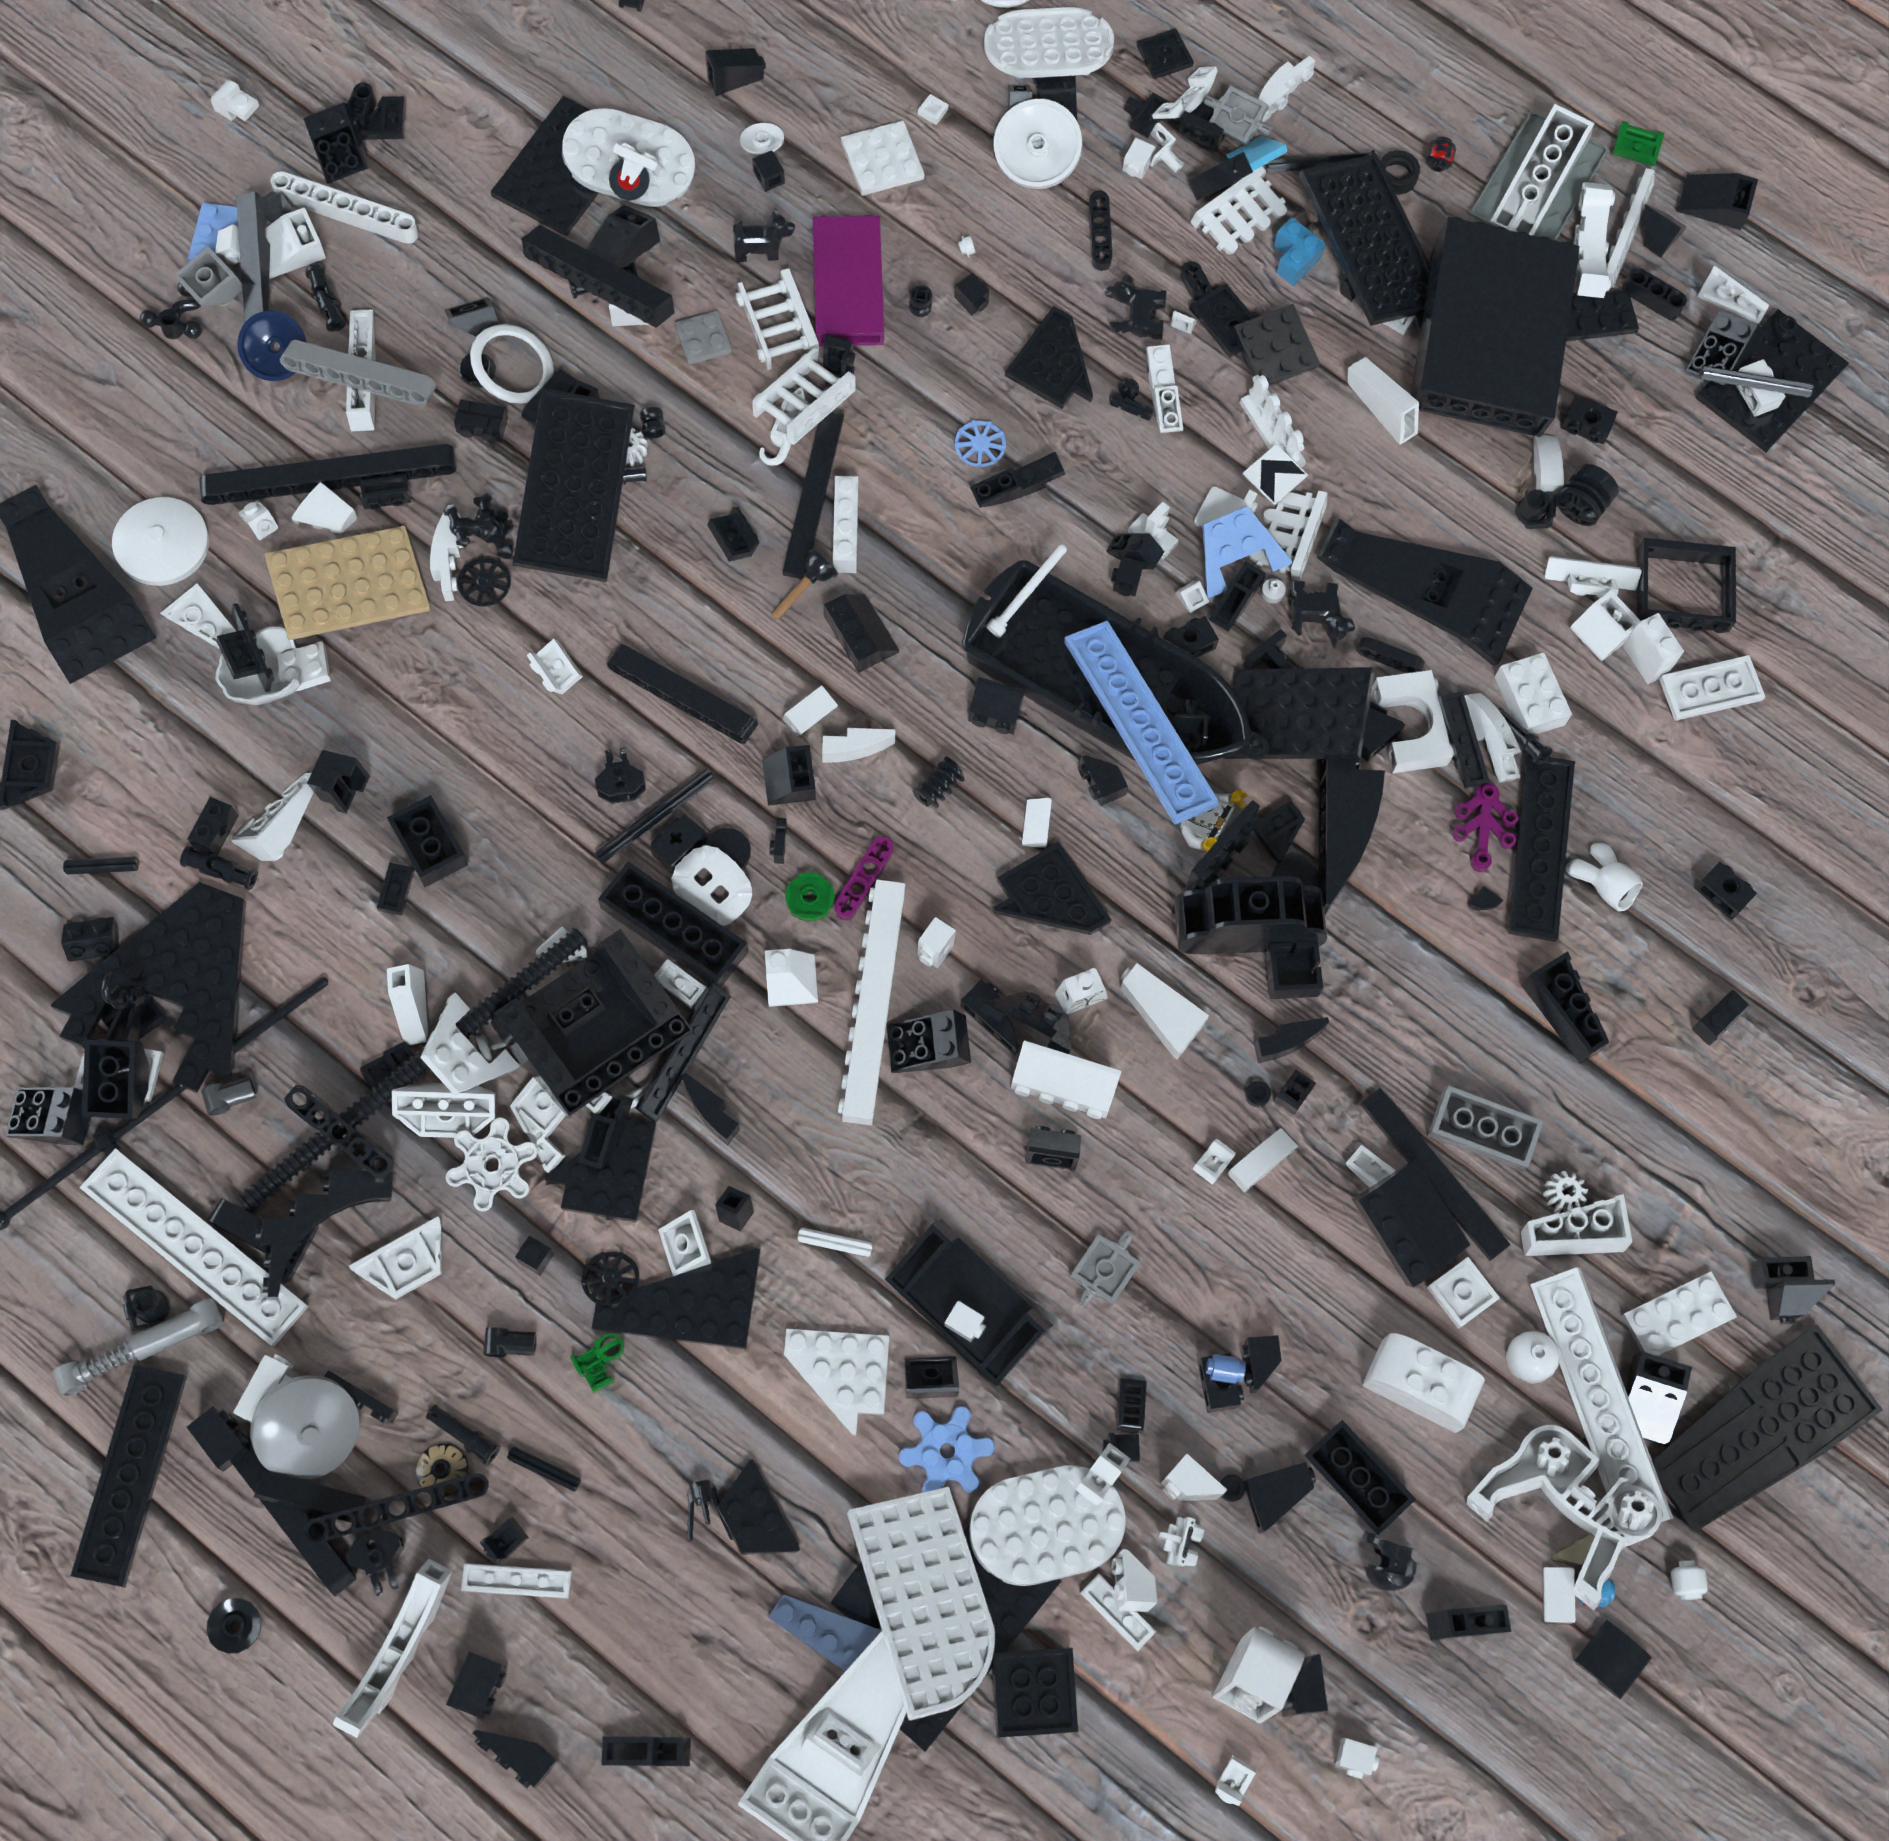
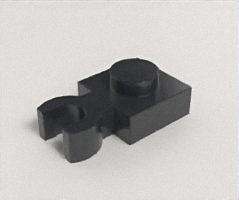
M777 818L775 840H770L769 854L774 855V863L784 864L787 818Z

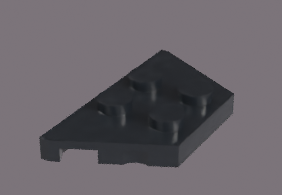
M16 720L10 721L0 785V810L8 809L53 791L59 745L50 738L41 736L35 730L24 727Z
M753 1459L750 1460L717 1505V1509L741 1555L799 1552L801 1549Z

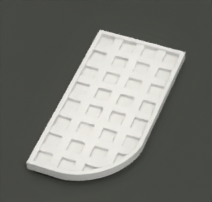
M949 1487L850 1509L847 1515L909 1721L957 1707L973 1694L985 1677L993 1657L995 1632Z

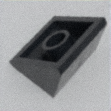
M956 1356L905 1358L906 1399L958 1397L959 1379Z

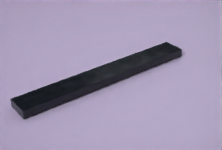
M831 412L818 424L783 568V576L803 579V574L807 571L805 569L807 552L810 549L813 550L844 422V414Z
M1381 1088L1360 1103L1361 1107L1408 1163L1413 1159H1417L1453 1218L1489 1261L1493 1260L1511 1245Z

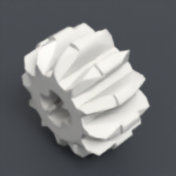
M634 428L630 432L626 464L630 463L632 468L634 467V462L641 464L643 461L642 457H647L648 447L647 440L644 439L642 432L636 433Z
M1562 1171L1560 1175L1553 1174L1551 1181L1545 1183V1187L1548 1190L1543 1193V1196L1551 1198L1547 1202V1206L1555 1204V1212L1558 1213L1562 1208L1564 1212H1568L1573 1208L1580 1207V1204H1585L1587 1199L1583 1195L1588 1193V1189L1581 1188L1584 1180L1580 1179L1577 1182L1575 1180L1576 1173L1568 1176L1566 1171ZM1567 1190L1569 1194L1564 1195L1562 1191Z

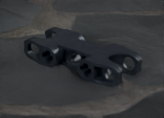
M295 1085L285 1096L284 1100L287 1107L345 1151L355 1162L373 1176L385 1178L394 1168L393 1158L388 1152L371 1138L360 1132L305 1086ZM294 1093L304 1094L306 1096V1103L304 1105L295 1104L293 1101ZM322 1111L324 1113L323 1118L317 1119L315 1113ZM335 1125H344L347 1128V1135L343 1138L335 1137L332 1132ZM362 1143L364 1150L358 1152L356 1145ZM379 1157L384 1158L388 1165L384 1169H377L373 1166V1161Z

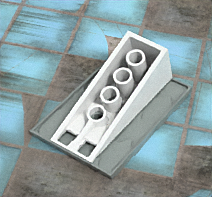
M1554 104L1547 118L1530 111L1471 210L1470 216L1493 227H1504L1507 230L1526 232L1537 237L1544 236L1556 241L1580 200L1583 182H1591L1609 148L1590 139L1594 123Z

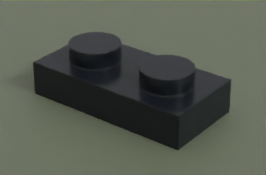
M389 863L377 905L378 911L403 915L415 871L413 867Z

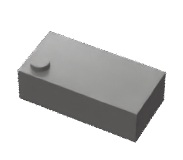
M1448 1085L1442 1091L1427 1136L1523 1171L1529 1167L1544 1121Z

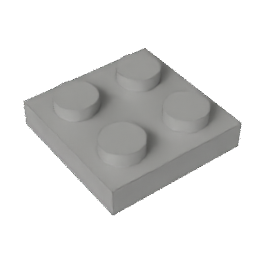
M718 310L674 323L688 365L732 353Z

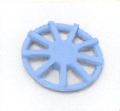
M972 420L958 430L955 438L956 453L962 461L971 466H991L997 463L1005 453L1006 439L1004 433L990 421ZM977 426L986 427L983 434L979 433ZM973 427L975 436L967 433L966 430ZM990 428L996 432V434L987 437ZM963 435L971 441L959 442V439ZM997 438H1000V439H1001V442H1002V445H998V444H994V443H990V442H991L992 440H995V439H997ZM970 446L971 449L963 456L959 448ZM989 448L1001 450L997 458L991 453ZM973 453L978 454L977 463L967 459ZM986 453L992 461L981 464L982 455Z

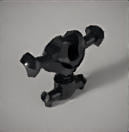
M485 493L473 498L474 504L480 507L473 520L469 517L459 518L458 510L455 507L444 510V515L448 516L450 520L449 529L458 539L456 545L466 548L471 543L467 536L475 535L487 543H494L498 550L496 556L503 559H510L512 557V545H505L503 540L513 530L512 524H503L509 517L507 512L489 508V503L493 499L490 494Z

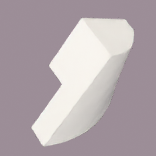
M320 482L303 500L291 519L296 524L303 522L311 524L313 528H325L331 532L342 534L358 518L352 507Z

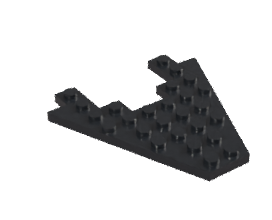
M197 883L51 1004L54 1010L70 1016L59 1037L64 1041L84 1048L85 1039L91 1038L101 1020L100 1017L109 1005V1003L103 1000L101 990L106 974L113 973V977L110 980V989L118 985L144 987L147 994L184 1008L174 1029L179 1033L194 1038V1041L172 1080L175 1085L198 1093L209 1071L231 1079L245 921V900L207 884Z

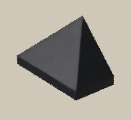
M270 192L264 197L266 198L265 218L271 223L282 215L294 211L281 192Z

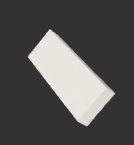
M1100 1574L1080 1592L1136 1651H1139L1156 1633L1137 1611L1118 1610L1117 1601L1114 1599V1588Z

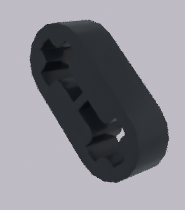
M1194 261L1186 262L1182 266L1181 279L1191 298L1197 301L1209 294L1212 287L1198 263Z

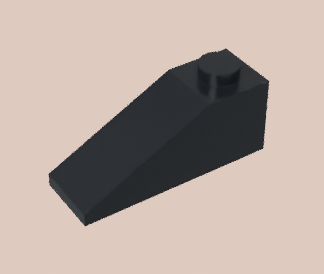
M981 979L961 999L960 1007L1013 1055H1016L1020 1045L1008 1015L999 1022L981 1012L986 1001L1000 998L997 988L990 982L985 983Z
M1507 1605L1447 1609L1426 1613L1430 1641L1512 1632Z

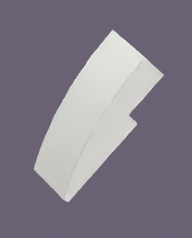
M1534 436V477H1536V490L1552 492L1553 494H1558L1564 487L1560 443L1557 436Z
M847 728V737L823 736L822 763L851 761L882 751L895 744V730Z
M1280 1128L1237 1163L1227 1175L1245 1193L1290 1155L1298 1145Z

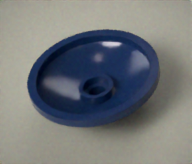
M263 311L251 316L243 324L239 332L237 347L240 359L249 372L263 380L281 381L296 374V372L283 367L280 362L282 354L292 340L306 343L307 340L301 326L289 315L278 311ZM276 342L280 344L278 351H275L273 347Z

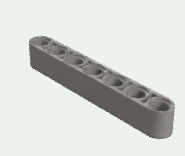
M292 340L280 358L281 364L287 370L417 406H425L436 388L435 381L427 375L298 340Z

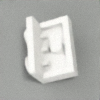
M556 639L551 640L537 654L530 652L527 655L531 661V668L541 675L543 685L550 692L564 694L583 677L565 649Z

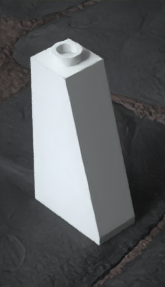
M1365 357L1353 363L1348 368V385L1396 442L1401 445L1417 435L1419 402L1368 358Z
M1138 963L1133 969L1128 967L1120 978L1123 981L1120 990L1170 1054L1178 1060L1204 1026L1209 1015Z

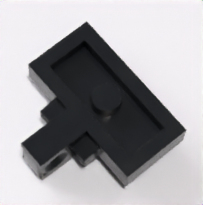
M1154 92L1146 102H1139L1130 96L1124 107V110L1133 118L1129 128L1148 139L1154 126L1162 120L1153 119L1152 114L1163 103L1171 102Z

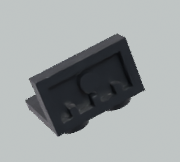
M1204 101L1192 112L1184 111L1181 116L1178 133L1214 151L1218 150L1226 137L1223 135V128L1209 122L1213 116L1214 108L1204 104Z

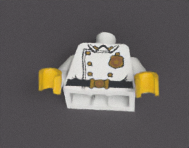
M1238 789L1231 794H1215L1219 801L1217 808L1181 822L1180 830L1190 848L1206 852L1210 850L1231 818L1235 808L1233 805L1236 804L1238 808H1244L1245 803L1240 799L1248 798L1243 790Z

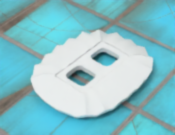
M705 845L693 849L675 866L671 877L673 890L678 896L722 926L730 924L738 918L751 901L752 887L749 879L737 863L717 847ZM703 868H706L713 877L705 886H700L694 878ZM719 886H723L729 892V896L722 903L718 904L711 897V894Z

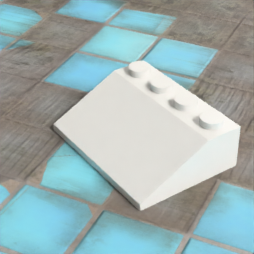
M1024 1041L1011 1089L1015 1090V1093L1025 1097L1033 1095L1039 1097V1100L1043 1103L1053 1104L1055 1102L1063 1105L1062 1107L1066 1110L1073 1112L1080 1110L1087 1112L1086 1115L1091 1118L1101 1119V1117H1107L1121 1071Z

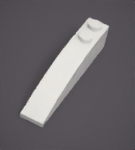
M373 309L350 311L348 354L376 361ZM347 386L346 414L351 432L374 430L376 394Z

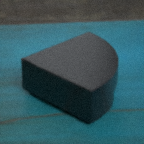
M1483 886L1468 907L1477 911L1495 909L1503 902V899Z

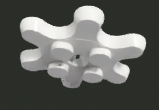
M497 1118L491 1123L490 1133L484 1139H476L468 1131H460L454 1138L455 1145L464 1152L465 1160L461 1166L452 1168L447 1172L446 1181L452 1187H459L465 1183L473 1185L476 1190L474 1206L481 1212H485L492 1207L494 1195L500 1190H507L513 1197L519 1199L524 1198L529 1193L528 1183L519 1176V1167L524 1162L531 1161L537 1156V1147L531 1142H525L518 1146L510 1144L507 1138L510 1125L504 1118ZM492 1158L498 1159V1170L493 1172L487 1171V1161Z

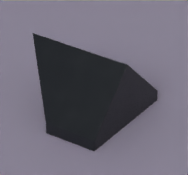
M1645 204L1643 246L1661 258L1687 226L1669 214Z

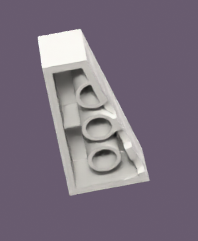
M1624 1194L1609 1200L1597 1201L1585 1207L1573 1208L1568 1212L1556 1213L1527 1222L1521 1231L1524 1256L1625 1252L1632 1243Z

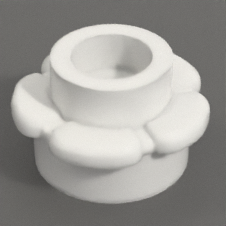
M962 236V241L958 242L962 255L967 254L969 258L970 255L976 253L971 236L965 238Z

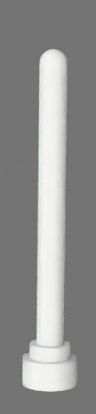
M1059 545L999 617L996 616L995 619L991 618L986 624V628L992 634L1000 638L1005 633L1008 620L1066 553L1067 547L1065 545Z

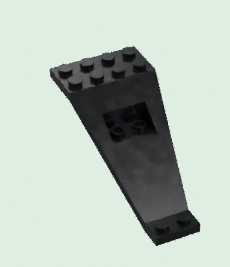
M37 485L0 503V519L7 529L44 643L69 684L156 639L132 596L52 510ZM78 578H83L85 580V585L83 587H78L76 585V580ZM57 589L63 590L64 596L62 598L55 597L54 592Z
M1341 519L1334 521L1317 556L1321 562L1334 572L1460 639L1491 665L1499 664L1533 589L1500 561L1356 532Z

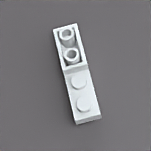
M1308 56L1295 67L1289 62L1285 63L1266 83L1258 100L1267 103L1269 106L1262 122L1267 121L1275 111L1282 110L1288 103L1289 93H1292L1303 81L1307 82L1313 76L1316 61L1311 56Z
M1170 344L1147 347L1148 379L1160 433L1183 431Z
M448 505L446 510L454 507V505ZM443 513L433 536L430 571L434 581H441L445 601L455 600L454 591H458L456 577L452 575V570H456L455 558L460 557V548L464 547L456 545L458 539L449 529V517Z
M1483 694L1465 695L1477 740L1486 741L1487 750L1491 756L1494 772L1499 783L1521 778L1514 755L1521 751L1503 715Z

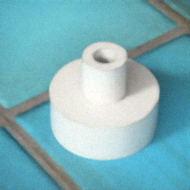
M1275 578L1266 580L1261 589L1262 598L1268 603L1280 602L1286 590L1284 583Z

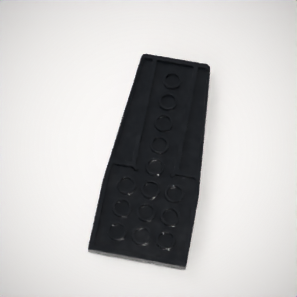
M1815 1325L1749 1373L1656 1455L1652 1462L1663 1492L1692 1530H1698L1825 1454L1883 1409L1819 1326Z

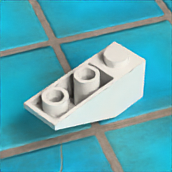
M410 964L388 968V994L403 1041H406L408 1046L427 1043L429 1038L424 970Z

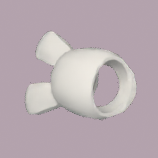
M1594 843L1590 848L1591 855L1603 868L1598 869L1580 859H1574L1567 863L1565 868L1568 875L1592 883L1604 901L1618 912L1625 911L1632 906L1643 885L1640 876L1631 867L1618 862L1611 847L1605 843Z

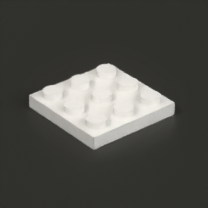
M904 120L841 137V144L861 196L924 179L922 166Z

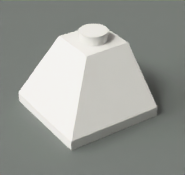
M792 949L765 951L769 1007L818 1003L814 954Z

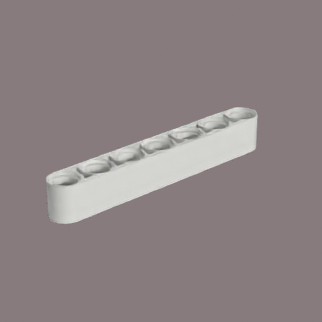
M276 172L271 177L270 181L273 191L281 192L291 205L299 208L305 207L308 211L402 243H413L418 238L419 234L415 219L410 214L286 172Z

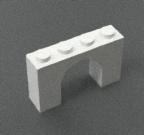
M1432 670L1377 677L1372 689L1375 702L1384 708L1400 705L1414 707L1425 716L1428 722V733L1419 739L1391 743L1387 753L1392 773L1448 766L1454 756V751L1451 743H1449L1448 731L1438 700V681L1433 677Z

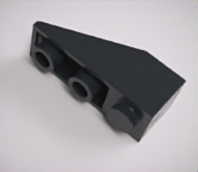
M479 1730L473 1731V1734L477 1737L474 1742L485 1752L491 1749L497 1755L495 1761L505 1770L511 1767L518 1773L515 1779L527 1789L530 1785L533 1788H537L559 1762L539 1743Z

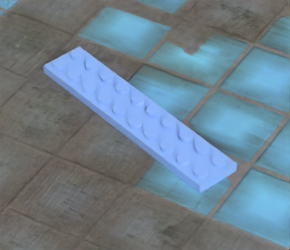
M1105 621L1066 636L1065 644L1174 825L1217 808L1219 805L1217 797L1109 622Z

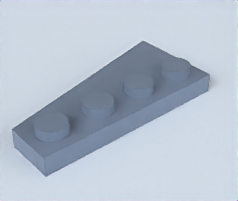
M784 1594L768 1616L770 1620L844 1672L847 1671L882 1631Z

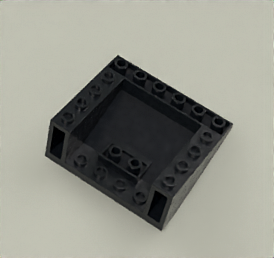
M621 929L601 941L593 955L522 1002L515 998L495 1011L491 1021L492 1027L505 1045L567 1117L576 1113L693 1032L691 1026Z

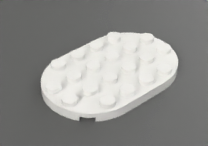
M1075 7L1011 11L999 16L998 21L993 25L990 24L984 37V50L988 60L1000 71L1019 79L1088 75L1108 62L1114 47V34L1110 25L1103 18L1098 19L1093 16L1091 11Z
M601 108L579 115L570 123L565 131L562 144L564 163L572 173V177L588 189L621 199L614 194L610 187L609 174L614 164L620 161L612 152L615 144L622 146V143L634 147L640 155H643L645 152L656 157L661 167L658 177L648 173L650 181L645 194L629 202L643 206L667 205V202L682 197L692 183L695 171V159L692 149L685 138L669 126L622 111Z
M1074 1465L1060 1466L1000 1481L981 1496L972 1512L969 1524V1538L972 1550L979 1563L988 1573L990 1572L1005 1583L1017 1586L1036 1585L1094 1570L1111 1558L1118 1549L1124 1535L1125 1511L1118 1492L1112 1485L1098 1506L1076 1490L1090 1469Z

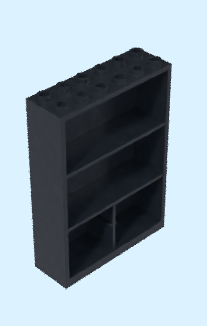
M1448 217L1435 239L1411 388V396L1419 402V411L1536 437L1543 435L1555 419L1580 246L1573 245L1567 241L1551 240L1544 236L1529 235L1526 232H1515L1504 227L1488 226L1482 222H1470L1460 217Z

